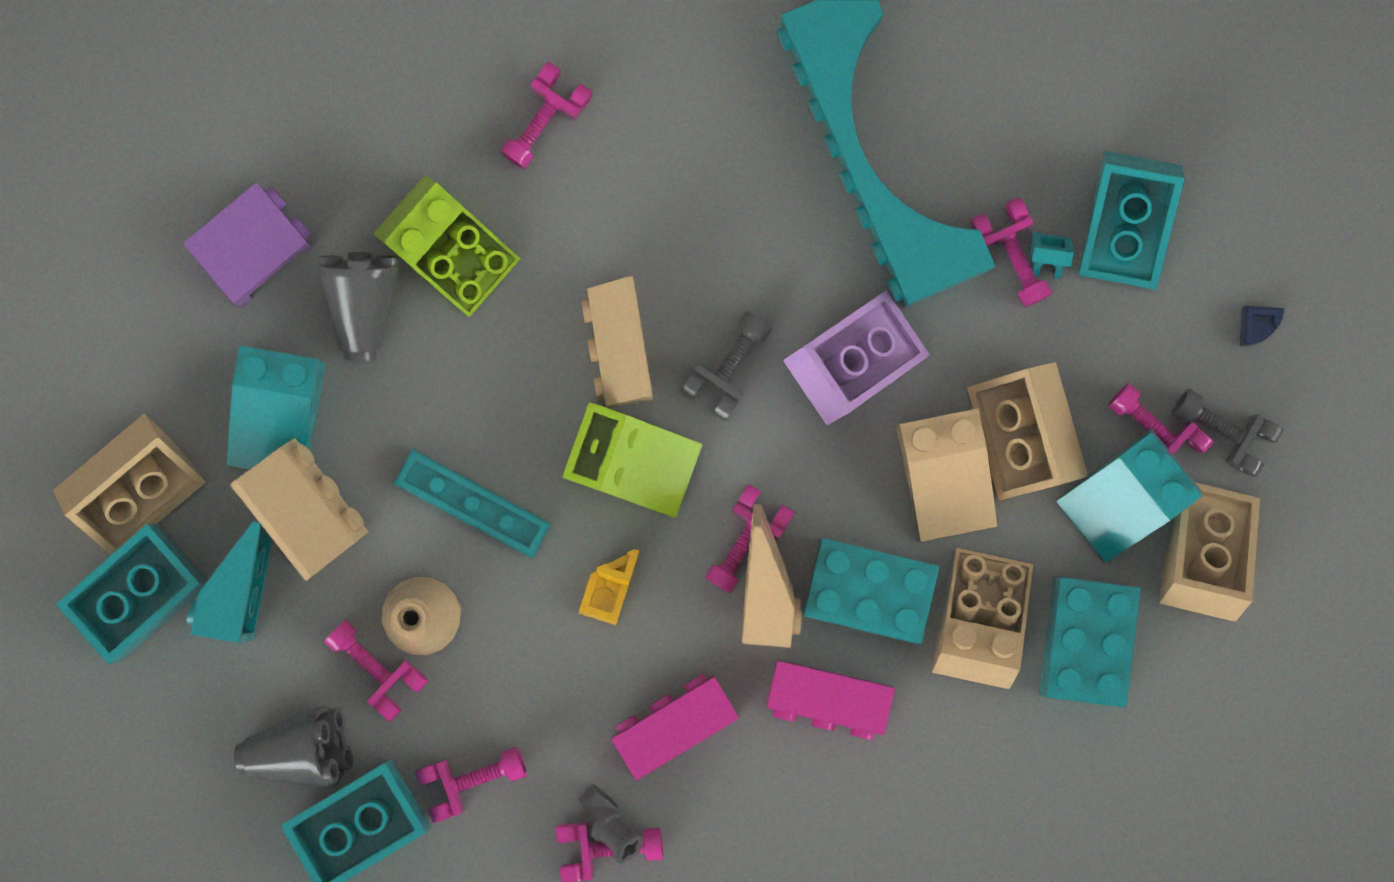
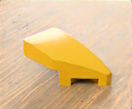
M633 549L627 552L626 555L597 567L596 571L591 573L578 614L612 625L617 624L639 550Z

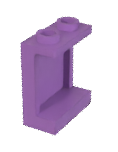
M257 182L183 242L230 301L240 308L253 299L250 295L253 291L302 251L309 252L313 248L307 241V238L312 234L297 216L290 220L281 210L287 204L272 187L265 190Z

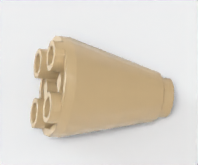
M412 577L400 582L388 593L382 606V625L387 638L398 649L411 655H429L442 650L454 639L460 626L462 609L456 595L445 583L432 577ZM409 610H414L419 615V621L414 626L406 624L407 617L405 613Z

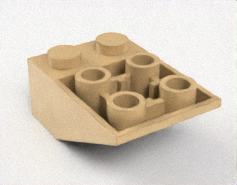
M961 548L955 549L937 634L932 673L1005 689L1011 688L1021 667L1033 564Z

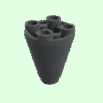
M368 252L348 253L347 260H343V256L338 255L319 256V274L339 347L344 351V359L347 361L376 360V351L381 348L399 276V256H376V260H372L371 253Z
M327 706L314 708L246 738L244 742L238 743L234 750V761L240 774H248L254 778L319 787H331L339 784L344 770H350L353 765L352 751L349 746H345L343 733L344 716L341 709H330Z

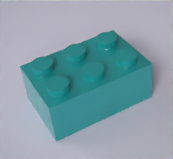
M147 523L57 602L56 606L108 665L122 662L191 601L208 580L159 524Z
M820 538L802 615L922 644L940 566Z
M1053 577L1039 695L1047 698L1126 708L1141 588Z
M390 759L289 819L280 827L312 882H345L422 836L431 828V825L393 760Z

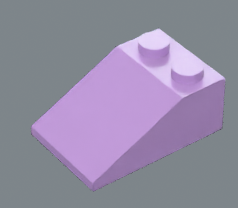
M886 290L785 358L783 362L825 424L829 425L860 406L929 357L930 354Z

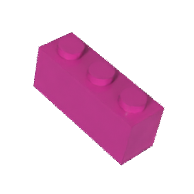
M776 659L766 707L774 710L772 716L775 718L796 722L797 715L811 718V726L830 731L835 730L836 724L851 728L850 735L873 740L874 734L885 735L895 688L881 683Z
M704 673L698 675L683 685L686 690L685 693L675 699H672L670 694H667L649 705L652 713L640 720L634 714L615 726L618 733L613 735L611 740L636 781L739 719V715L715 675L708 679Z

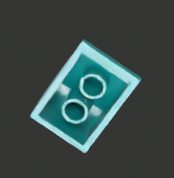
M1103 151L1081 257L1080 276L1157 290L1185 179L1182 165Z
M239 346L232 384L227 466L251 469L294 438L311 450L326 366L325 362L316 358Z
M1150 428L1056 501L1105 563H1107L1202 497V491L1153 429Z
M253 521L200 590L197 600L191 601L187 614V624L192 625L191 635L235 643L255 639L273 539L259 521Z

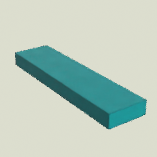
M414 449L411 450L393 483L532 559L552 525Z

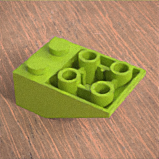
M426 175L421 178L373 233L469 318L521 259L445 189Z
M589 402L562 478L676 518L702 443Z

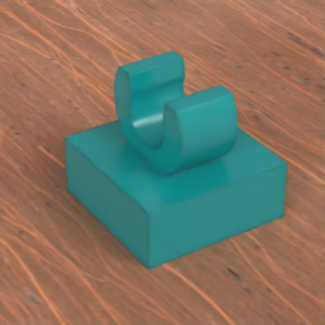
M1032 232L1029 248L1033 274L1039 276L1042 265L1052 264L1054 265V279H1060L1063 274V266L1071 267L1074 250L1071 238Z

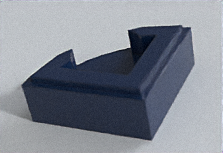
M1242 307L1240 346L1254 345L1267 339L1280 325L1284 315V308Z

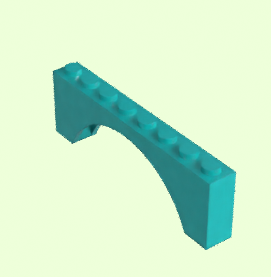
M815 0L782 14L780 19L781 28L777 29L776 32L784 51L786 52L791 49L796 64L792 65V69L800 87L807 85L812 97L808 101V106L816 123L822 121L828 133V135L823 137L826 148L832 159L835 157L839 158L844 171L839 173L842 184L847 194L854 192L860 207L855 208L859 223L863 230L870 228L875 243L871 244V249L879 266L885 264L891 279L887 280V285L894 301L898 302L901 300L904 308H907L990 272L996 265L980 230L962 229L933 221L902 203L880 181L862 151L853 121L851 104L852 81L861 50L870 35L881 23L884 15L879 1Z

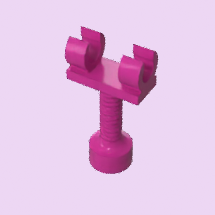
M549 61L531 83L532 91L545 99V103L540 107L538 113L535 114L534 119L527 125L520 138L516 140L509 138L499 151L506 159L524 170L534 157L530 151L533 142L540 136L549 120L552 119L551 117L554 116L553 114L557 110H561L576 121L593 96L592 91L582 84L574 90L568 101L550 90L558 80L561 72H559L560 69Z
M1018 197L1007 202V205H1005L1007 214L1014 225L994 233L984 213L972 218L969 222L972 229L980 230L987 247L998 242L1004 244L1005 251H1007L1008 257L1011 258L1010 261L1014 265L1015 271L1018 272L1017 276L1021 279L1022 289L1017 294L1023 307L1026 308L1051 296L1052 292L1046 280L1040 281L1034 278L1035 275L1031 267H1029L1030 264L1026 260L1025 254L1022 253L1023 250L1019 246L1020 243L1018 239H1015L1016 234L1031 228L1034 224L1031 217H1029L1023 200Z
M1130 383L1124 385L1107 405L1118 416L1131 414V417H1134L1147 431L1152 428L1172 454L1185 441L1200 454L1202 452L1205 453L1214 443L1193 422L1185 423L1176 435L1172 434L1168 428L1166 429V426L1157 421L1158 419L1140 405L1139 397L1141 393Z
M750 484L747 485L732 512L747 520V526L744 527L743 533L736 540L737 543H734L735 546L730 550L731 553H728V556H726L727 560H724V563L721 565L712 564L704 577L729 594H732L739 582L735 576V569H738L737 566L740 565L741 559H744L748 552L747 549H749L752 513L749 511L761 491ZM781 505L769 524L776 539L780 538L795 513L784 505Z
M345 619L325 639L324 643L334 653L340 650L347 651V654H350L353 660L356 659V662H359L358 664L362 665L361 667L368 674L370 673V676H373L377 682L379 681L380 688L367 702L386 720L391 722L401 711V708L385 694L401 677L409 687L418 693L429 680L408 660H405L394 673L388 672L384 666L382 667L381 663L379 664V661H376V658H373L374 656L367 653L368 651L361 644L359 645V642H356L355 633L357 629Z
M515 746L502 751L501 759L498 763L495 762L494 764L487 765V767L484 766L483 769L473 770L472 773L457 776V778H453L447 759L415 771L419 786L440 778L442 780L449 801L428 809L432 822L437 823L462 814L465 811L459 795L464 789H471L472 787L479 786V784H483V782L487 783V781L490 782V780L498 779V777L501 778L502 776H507L513 782L527 777V770L518 747Z
M588 822L563 824L556 827L557 842L580 840L582 863L561 865V882L592 880L594 877L592 859L595 857L599 858V856L600 858H603V856L607 857V855L611 857L613 852L604 842H599V844L598 842H595V844L590 842ZM661 828L644 829V841L639 851L640 854L645 855L647 861L663 860Z

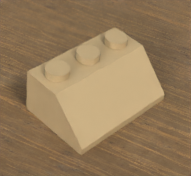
M633 276L587 288L589 299H583L581 303L585 323L592 322L595 337L588 338L587 340L591 362L599 361L601 373L600 377H594L597 401L605 400L607 408L654 401Z
M1056 362L1027 368L967 387L972 408L979 409L987 447L989 468L999 501L1088 477Z
M144 413L54 488L53 493L64 515L112 555L145 524H158L203 486L206 480L169 435Z
M296 438L278 448L230 484L305 581L368 533V530L364 527L361 515L354 508L346 504L339 495L336 483L321 472L314 463V456L311 451L303 444H300Z

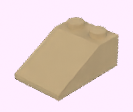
M978 408L896 426L920 542L998 526L987 447Z
M1196 483L1202 491V497L1173 519L1162 568L1159 604L1236 622L1253 601L1260 498Z
M753 504L742 615V643L791 648L792 634L800 635L801 598L794 597L793 582L762 505Z

